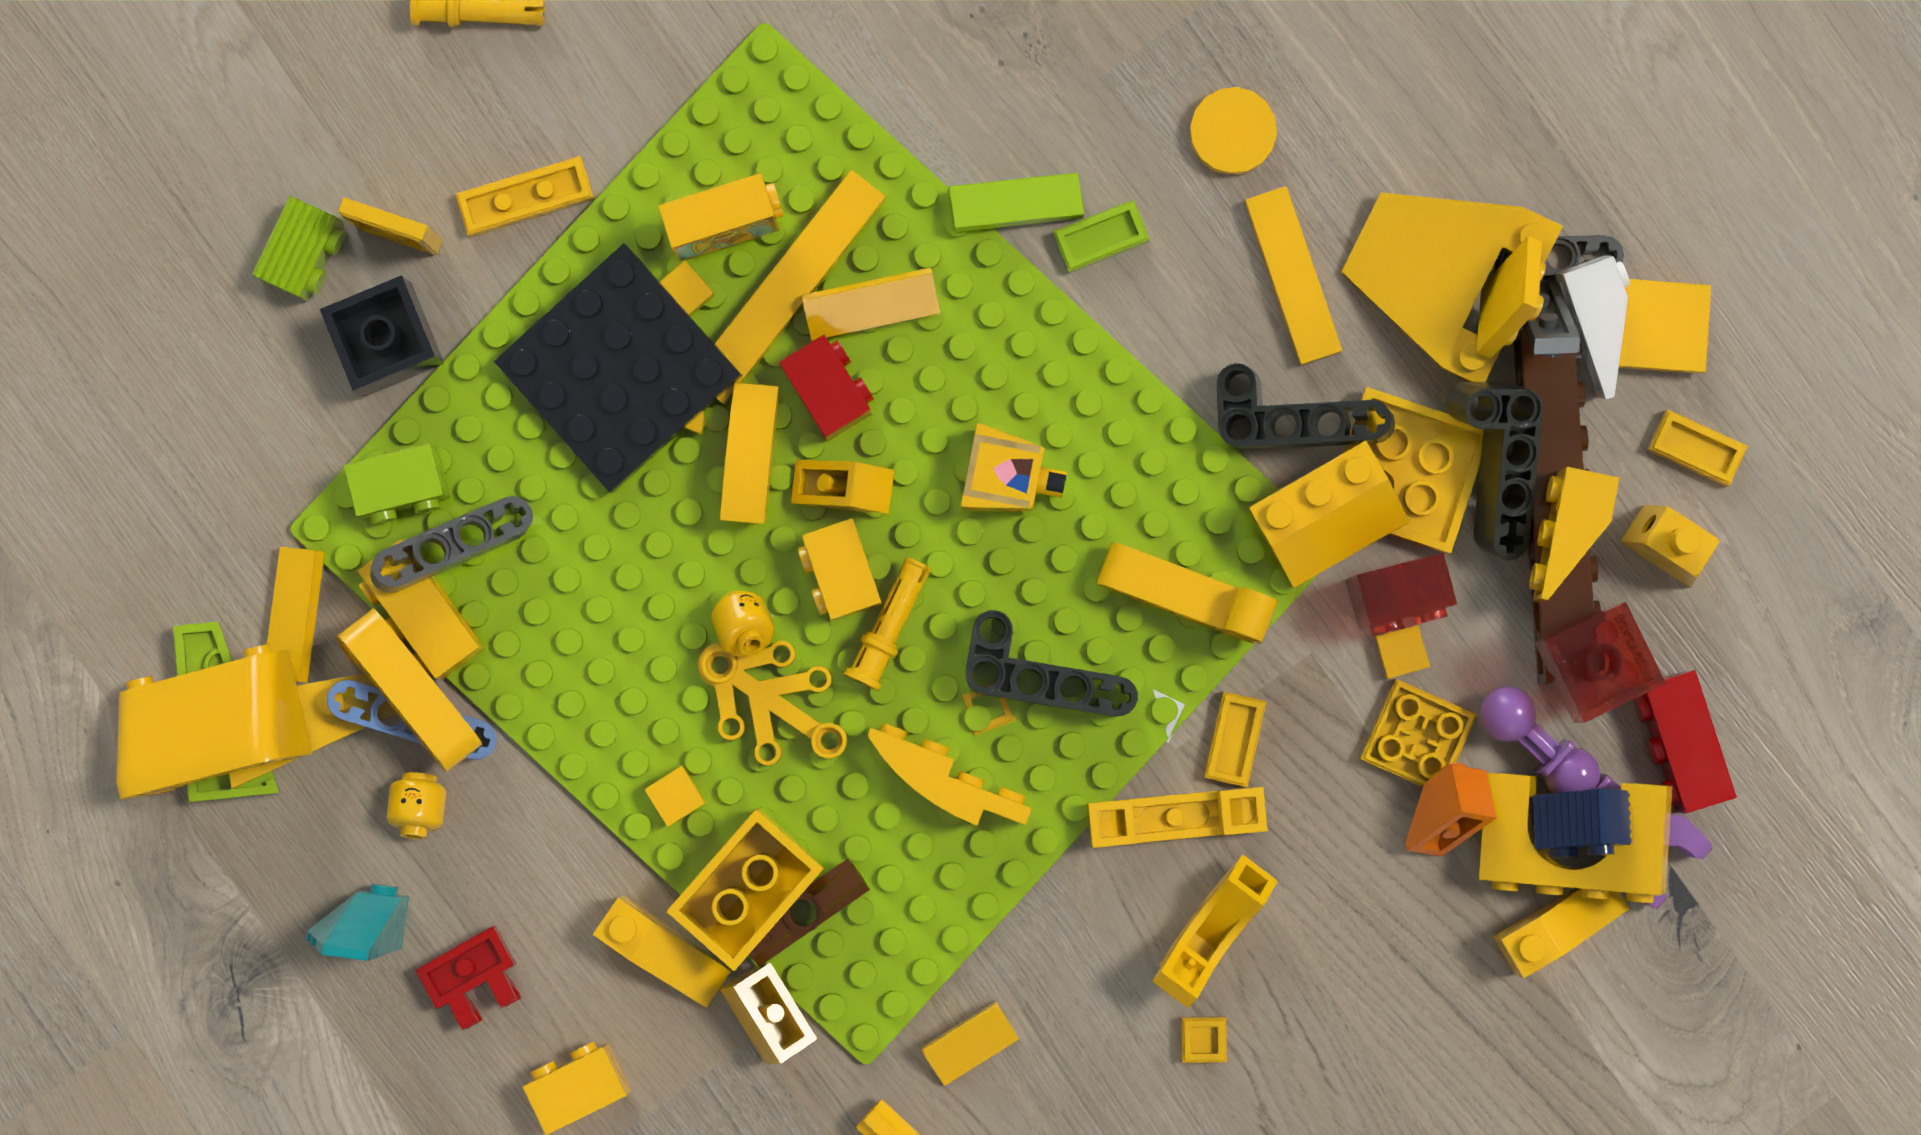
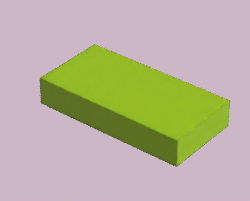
M1134 199L1052 232L1068 274L1150 241Z

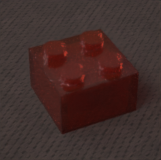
M1444 552L1358 574L1346 579L1358 629L1370 628L1372 636L1405 628L1402 619L1413 617L1415 625L1448 617L1446 608L1458 605Z
M1626 602L1609 606L1535 642L1574 723L1588 722L1666 684Z

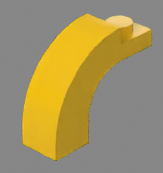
M1242 854L1212 889L1177 936L1160 962L1159 966L1161 967L1152 982L1186 1008H1189L1199 997L1225 952L1246 925L1264 907L1278 881Z

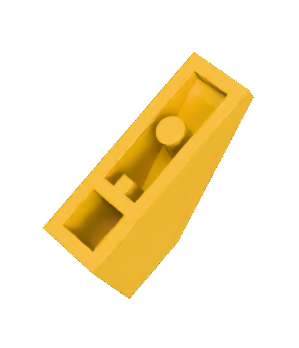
M1574 888L1492 937L1514 975L1526 978L1571 951L1630 908L1621 892L1608 891V899L1581 897V889Z
M625 895L617 898L592 934L629 961L706 1008L732 972L731 969Z

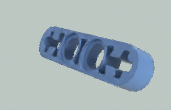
M352 680L337 682L330 688L326 702L328 709L334 716L421 744L402 719L394 726H386L379 721L377 716L378 708L384 701H387L378 690L379 688ZM347 687H352L355 689L354 697L364 701H368L369 692L377 694V698L370 707V720L361 719L360 716L365 710L357 707H350L347 713L341 712V704L334 701L336 693H344ZM460 714L473 731H475L476 727L482 728V736L488 739L486 747L480 746L466 758L479 760L487 757L496 746L497 738L494 729L490 724L482 720Z

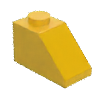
M796 460L791 503L852 512L889 514L894 470L860 462Z

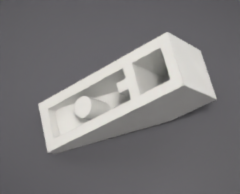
M1604 255L1557 272L1555 276L1580 335L1582 354L1596 395L1607 400L1615 397L1628 302L1625 287L1630 285V281L1621 261L1616 262L1614 256Z

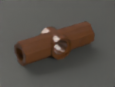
M845 859L812 882L795 901L807 900L815 906L816 918L812 923H798L792 916V905L749 955L759 967L809 932L815 930L823 922L870 890L850 859Z

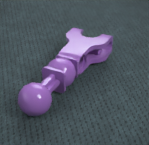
M1505 686L1495 689L1486 696L1480 710L1483 728L1489 736L1497 741L1506 743L1517 741L1540 763L1534 769V772L1538 776L1545 777L1546 786L1551 794L1598 788L1621 790V787L1608 775L1600 773L1599 765L1592 754L1582 748H1576L1571 740L1563 739L1557 743L1535 722V706L1527 693L1516 687ZM1671 814L1669 846L1678 848L1686 856L1700 860L1704 859L1712 850L1710 841L1687 818ZM1667 892L1661 896L1654 895V903L1643 904L1658 909L1666 900Z

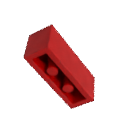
M1696 670L1684 671L1636 686L1638 696L1633 698L1634 707L1639 720L1642 723L1647 722L1652 739L1647 740L1649 754L1655 765H1661L1665 778L1661 785L1672 786L1671 807L1674 806L1676 813L1687 814L1737 798Z

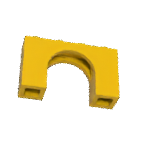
M1487 773L1497 818L1482 828L1479 880L1491 881V889L1518 891V883L1536 885V893L1563 895V887L1581 889V897L1608 899V891L1625 892L1626 901L1654 903V895L1661 896L1666 894L1672 786L1621 783V790H1627L1630 794L1628 801L1631 805L1628 809L1631 812L1629 819L1632 823L1629 827L1632 830L1630 837L1633 841L1630 845L1614 846V855H1607L1593 866L1573 868L1558 863L1544 850H1535L1532 796L1536 795L1537 776Z

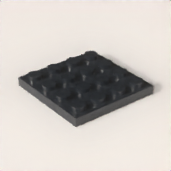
M625 243L494 361L609 493H614L684 430L702 411H705L743 376Z

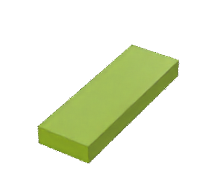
M1078 172L949 186L947 190L954 232L1082 219L1084 216Z

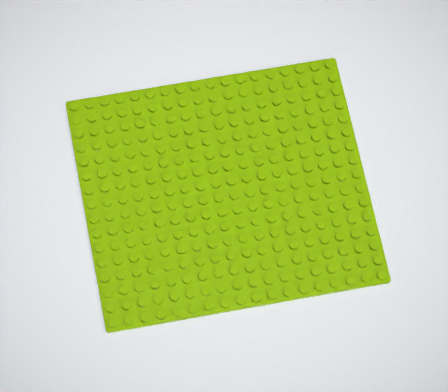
M761 23L446 358L444 364L440 365L349 462L353 463L431 443L438 447L450 498L439 501V509L414 514L413 508L396 512V520L371 525L370 519L364 520L356 517L345 469H343L292 523L290 530L293 536L308 550L325 552L324 564L386 620L390 615L382 604L378 603L374 606L361 590L359 584L364 580L357 570L374 559L378 553L389 548L400 539H410L505 497L515 496L525 500L533 513L532 523L525 535L434 576L486 648L446 678L680 895L758 808L791 835L824 868L814 881L849 858L864 878L870 890L766 963H771L792 999L859 1062L867 1065L878 1057L1089 826L1087 803L1112 801L1169 739L1166 727L1178 714V706L1174 700L1185 705L1170 736L1255 645L1096 584L1111 543L1115 542L1231 586L1237 588L1245 587L1278 600L1268 629L1317 576L1293 588L1249 513V507L1279 491V488L1233 446L1224 442L1210 425L994 228L954 232L947 191L949 187L770 24ZM850 170H853L886 196V200L814 292L931 268L940 314L827 337L830 344L836 340L839 341L851 363L845 366V369L853 381L861 377L874 398L872 402L868 403L872 415L827 442L779 364L781 360L812 342L804 307H801L743 382L779 386L773 467L770 476L768 513L765 524L720 520L732 397L726 405L716 400L704 411L705 427L702 435L688 429L682 430L614 493H609L494 362L623 243L629 246L659 281L679 266L682 262H679L671 248L658 205L759 173L762 174L765 185L771 183L775 185L784 213L783 217L776 218L780 231L685 260L715 294L714 297L691 315L714 343L724 333ZM977 423L1044 447L1041 467L1067 472L1062 498L1036 493L1032 512L961 510ZM796 460L850 461L893 469L894 478L889 514L852 512L792 504L791 496ZM505 509L506 513L499 522L492 524L494 537H498L495 531L502 524L511 522L516 528L521 515L519 513L511 514L508 509ZM853 518L882 605L831 621L828 613L819 614L812 594V590L819 588L814 571L805 572L797 548L805 546L802 535ZM466 525L460 529V538L468 546H478L483 543V532L477 526ZM427 542L420 546L419 553L425 562L436 564L444 559V552L440 545ZM909 557L925 564L932 570L918 594L919 596L895 643L898 646V653L896 657L890 658L879 680L882 686L879 691H876L845 676L843 673L846 668L852 667L862 646L860 641L862 634H865L866 631H871L900 573L905 558ZM733 591H747L761 596L775 625L774 637L765 648L771 647L777 641H787L794 647L796 652L794 662L788 667L781 668L771 663L743 671L756 680L762 681L805 673L814 666H823L829 670L832 676V683L826 691L818 693L805 690L780 696L820 724L834 723L839 725L847 735V746L841 755L830 759L819 756L813 750L811 739L770 711L774 739L781 746L782 755L777 763L768 766L762 765L756 760L754 755L757 740L749 696L734 685L736 712L745 722V732L737 740H726L719 734L718 723L721 718L716 690L714 686L707 684L701 678L698 671V660L704 649L712 644L719 643L711 623V614L715 605L726 594ZM988 610H997L1003 612L1010 619L1013 626L1009 658L1116 675L1129 679L1135 685L1138 692V701L1135 708L1124 716L1111 717L1006 699L1011 714L1016 720L974 735L973 731H982L989 726L992 719L1005 715L999 698L987 695L971 699L973 706L967 711L965 710L967 707L962 695L973 692L966 681V665L976 618ZM995 618L985 620L980 626L981 637L989 643L1001 641L1006 634L1004 624ZM778 646L774 651L775 660L780 663L786 662L790 658L789 648L787 646ZM718 657L713 661L712 667L717 674H723L728 670L729 663L726 658ZM981 662L974 667L972 677L978 686L986 687L997 682L998 671L992 663ZM1026 669L1018 674L1016 685L1022 693L1033 695L1040 690L1042 679L1036 671ZM818 670L811 674L810 682L814 687L820 688L826 684L827 677L823 671ZM1077 677L1065 678L1060 686L1061 694L1067 701L1078 702L1084 697L1085 685ZM1092 679L1094 693L1088 704L1089 706L1097 707L1096 698L1111 700L1112 708L1118 710L1120 703L1128 702L1129 695L1122 693V685L1115 684L1114 690L1103 691L1098 690L1101 681ZM1153 689L1168 697L1157 699ZM730 718L725 721L723 728L727 735L733 736L739 732L740 725L736 719ZM882 723H886L907 731L905 740L913 744L922 746L925 738L949 747L946 756L953 758L954 762L948 776L957 779L959 771L985 780L982 789L998 795L1001 787L1026 796L1023 805L1032 808L1026 825L983 809L976 826L933 804L907 784L883 759L868 737L870 728L880 731ZM827 732L822 736L821 743L826 749H834L838 744V737L833 732ZM770 743L764 744L760 749V756L766 761L773 760L776 756V748ZM680 766H684L706 801V804L667 827L644 789ZM799 900L793 904L792 916L800 924H809L816 918V908L810 901ZM748 955L747 957H748L755 965H757V963L751 958V956Z

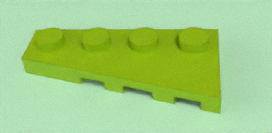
M220 622L173 626L177 676L233 661ZM273 771L234 789H231L229 774L187 784L189 802L280 793Z

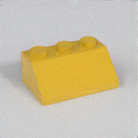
M1367 441L1360 443L1249 507L1250 515L1293 588L1409 523L1408 517L1387 475Z
M758 808L666 912L729 968L735 971L824 868L791 835Z

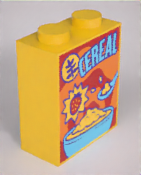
M761 173L658 205L671 248L679 262L780 231L776 218L784 216L774 183L765 185Z

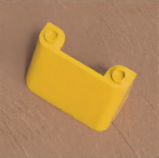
M270 644L260 645L243 650L245 658L157 682L153 681V676L127 681V690L119 692L116 785L120 800L158 795L194 782L252 767L268 765L281 759L289 758L291 760L313 754L289 650L271 652Z

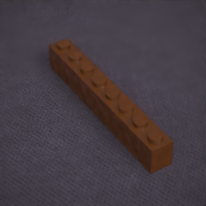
M1523 329L1519 330L1513 342L1516 385L1534 391L1539 395L1543 405L1530 541L1528 544L1529 571L1531 574L1534 563L1540 564L1543 546H1538L1537 544L1539 528L1542 520H1549L1552 503L1546 502L1549 480L1551 476H1557L1558 470L1565 467L1590 471L1589 469H1584L1582 452L1588 450L1589 439L1586 425H1580L1579 408H1583L1585 405L1584 384L1582 381H1577L1576 364H1580L1582 361L1581 340L1579 353H1565L1560 357H1545L1541 354L1534 355ZM1590 549L1548 600L1542 602L1533 601L1535 590H1531L1538 684L1599 680V671L1604 670V649L1601 644L1597 645L1595 628L1601 626V606L1598 600L1593 601L1592 583H1597L1598 563L1595 556L1590 557Z

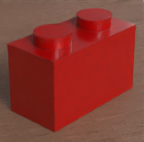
M822 335L781 360L779 364L828 442L872 415L868 403L872 402L874 398L862 378L860 377L853 381L845 369V366L851 363L839 341L836 340L830 344L826 336Z

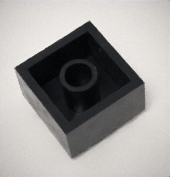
M402 275L320 309L350 386L354 392L363 397L444 364L414 287Z

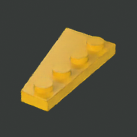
M365 673L297 686L312 753L367 728L334 716L328 709L326 702L330 688L343 680H352L376 687ZM347 687L344 693H336L334 701L341 704V712L347 713L350 707H357L365 710L360 718L366 721L370 720V707L377 698V694L369 692L368 701H364L354 697L355 689L352 687ZM384 701L379 706L377 712L379 721L397 714L388 701ZM281 759L268 765L229 773L231 789L278 769L296 759Z

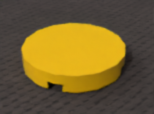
M1240 87L1222 88L1206 96L1195 109L1190 125L1191 147L1197 158L1210 170L1221 174H1247L1261 166L1272 152L1277 136L1275 115L1268 103L1254 91Z

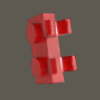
M496 926L488 928L415 970L435 1008L440 1009L449 1004L462 1030L469 1029L483 1021L477 1007L467 995L468 992L488 982L501 1008L507 1007L521 999L518 989L505 972L517 964Z

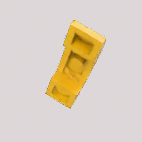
M1264 787L1087 803L1091 848L1268 831Z

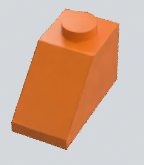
M1452 763L1441 768L1438 774L1424 783L1405 842L1407 851L1442 857L1495 820L1497 817L1487 771L1467 767L1463 763Z

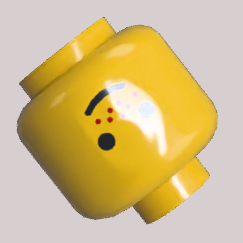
M730 592L720 599L712 611L711 623L723 650L732 656L745 657L755 655L767 647L774 637L775 625L763 598L754 592Z
M417 772L403 773L402 779L394 781L389 788L386 815L388 824L400 829V837L418 840L426 839L427 832L438 830L443 825L447 794L445 787L437 783L435 775Z

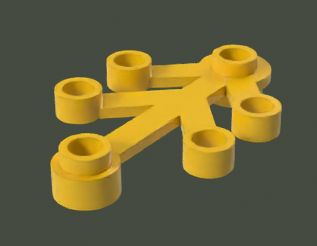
M777 641L771 647L764 648L755 655L745 657L730 655L723 650L720 643L712 644L701 653L698 660V671L701 678L707 684L715 687L721 718L718 723V731L724 739L737 740L745 732V722L736 712L734 685L749 696L757 740L754 755L756 760L762 765H773L780 760L782 755L781 746L774 739L770 711L811 739L813 750L819 756L830 759L838 757L844 752L847 746V735L839 725L834 723L820 724L780 696L805 690L818 693L826 691L832 683V676L828 669L823 666H814L805 673L758 681L743 670L771 663L781 668L790 666L795 660L796 652L789 642ZM778 646H787L789 648L790 658L786 662L780 663L775 660L774 651ZM718 657L726 658L729 663L728 670L723 674H717L712 667L713 661ZM818 670L823 671L827 677L826 684L820 688L814 687L810 682L811 674ZM730 718L736 719L740 725L739 732L733 736L727 735L723 728L725 721ZM827 732H833L838 737L837 746L831 750L824 748L821 743L822 736ZM767 743L772 744L776 748V756L770 761H766L760 756L761 747Z

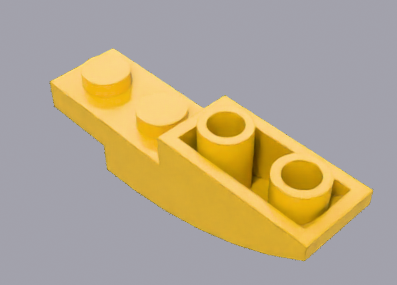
M882 723L880 731L870 728L868 737L883 759L907 784L933 804L976 826L983 809L1026 825L1032 809L1029 806L1023 805L1026 796L1001 787L998 795L982 789L985 780L959 771L957 779L948 776L954 762L953 758L946 756L949 747L925 738L922 746L913 744L905 740L907 731L886 723Z

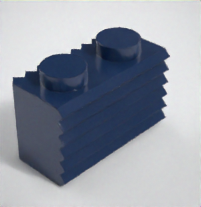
M1598 788L1533 795L1535 850H1549L1552 859L1578 858V849H1586L1588 856L1614 855V846L1630 845L1633 841L1630 837L1632 830L1629 827L1632 823L1629 819L1631 812L1628 809L1631 805L1628 801L1629 792L1627 790Z

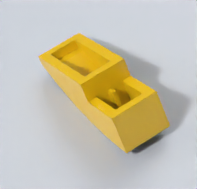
M742 382L734 383L720 520L765 524L767 520L779 386Z

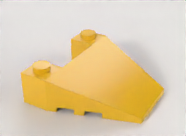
M1380 192L1341 272L1430 357L1439 368L1467 382H1485L1501 349L1490 359L1477 354L1478 335L1463 328V325L1500 251L1511 255L1525 238L1530 236L1542 241L1541 262L1545 263L1563 226L1521 206Z

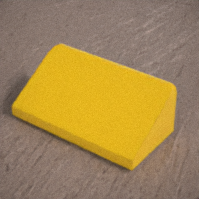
M997 1001L923 1046L921 1051L943 1085L946 1086L1020 1038Z

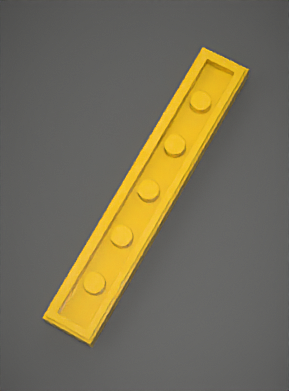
M850 170L715 344L742 373L743 376L737 382H744L803 306L801 295L815 291L886 200V196L853 170ZM734 384L717 398L723 405H726L733 396Z

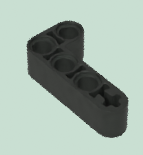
M1240 363L1229 364L1221 370L1217 378L1219 433L1224 442L1239 450L1359 445L1364 441H1367L1368 444H1377L1390 438L1395 429L1394 415L1380 401L1358 400L1263 406L1261 380L1248 366ZM1238 374L1248 375L1250 379L1248 391L1241 396H1232L1229 391L1231 379ZM1353 411L1352 417L1355 420L1370 419L1371 412L1376 411L1380 418L1385 419V423L1377 425V432L1371 433V430L1365 425H1352L1355 434L1349 435L1351 422L1348 412ZM1327 413H1336L1341 421L1338 431L1329 436L1321 435L1318 430L1320 418ZM1284 415L1293 416L1296 422L1293 434L1286 438H1278L1274 432V425L1277 419ZM1238 418H1248L1252 425L1249 436L1243 440H1234L1230 432L1231 425Z
M1508 382L1458 383L1452 387L1446 399V407L1450 416L1475 428L1483 429L1474 521V540L1483 550L1505 560H1514L1524 554L1530 541L1543 413L1542 401L1534 391ZM1478 397L1477 408L1470 414L1471 403ZM1518 398L1517 408L1511 413V405ZM1512 442H1514L1513 451L1507 457V448ZM1507 486H1509V493L1504 500H1502L1503 491Z
M988 610L976 618L966 665V681L974 692L981 695L1111 717L1124 716L1135 708L1138 701V692L1135 685L1129 679L1116 675L1009 658L1013 626L1010 619L1003 612L997 610ZM995 618L1004 624L1006 634L1001 641L989 643L981 637L980 626L987 619ZM981 662L992 663L998 671L997 682L990 687L978 686L973 680V669ZM1032 669L1040 675L1042 685L1037 693L1027 695L1018 689L1016 679L1023 670ZM1077 677L1083 681L1085 694L1080 701L1070 702L1063 698L1060 686L1065 678ZM1092 679L1101 681L1098 690L1112 691L1115 688V684L1122 685V693L1129 695L1128 702L1120 703L1118 710L1112 708L1111 700L1096 698L1097 707L1089 706L1088 704L1094 693Z

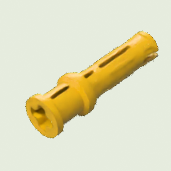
M410 0L411 25L419 26L421 21L447 23L449 27L454 28L457 25L461 26L462 21L539 25V27H544L545 17H543V14H545V0Z
M905 558L900 573L871 631H866L865 634H862L860 638L862 646L852 667L845 669L843 673L845 676L876 691L880 690L882 685L879 680L890 658L896 657L898 653V646L895 643L919 596L918 594L932 570L930 567L912 558Z

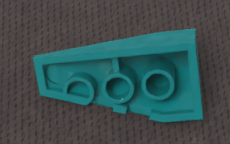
M371 884L370 891L357 892L308 929L305 940L310 942L311 946H315V949L321 955L364 961L400 950L403 944L409 896L397 895V886Z

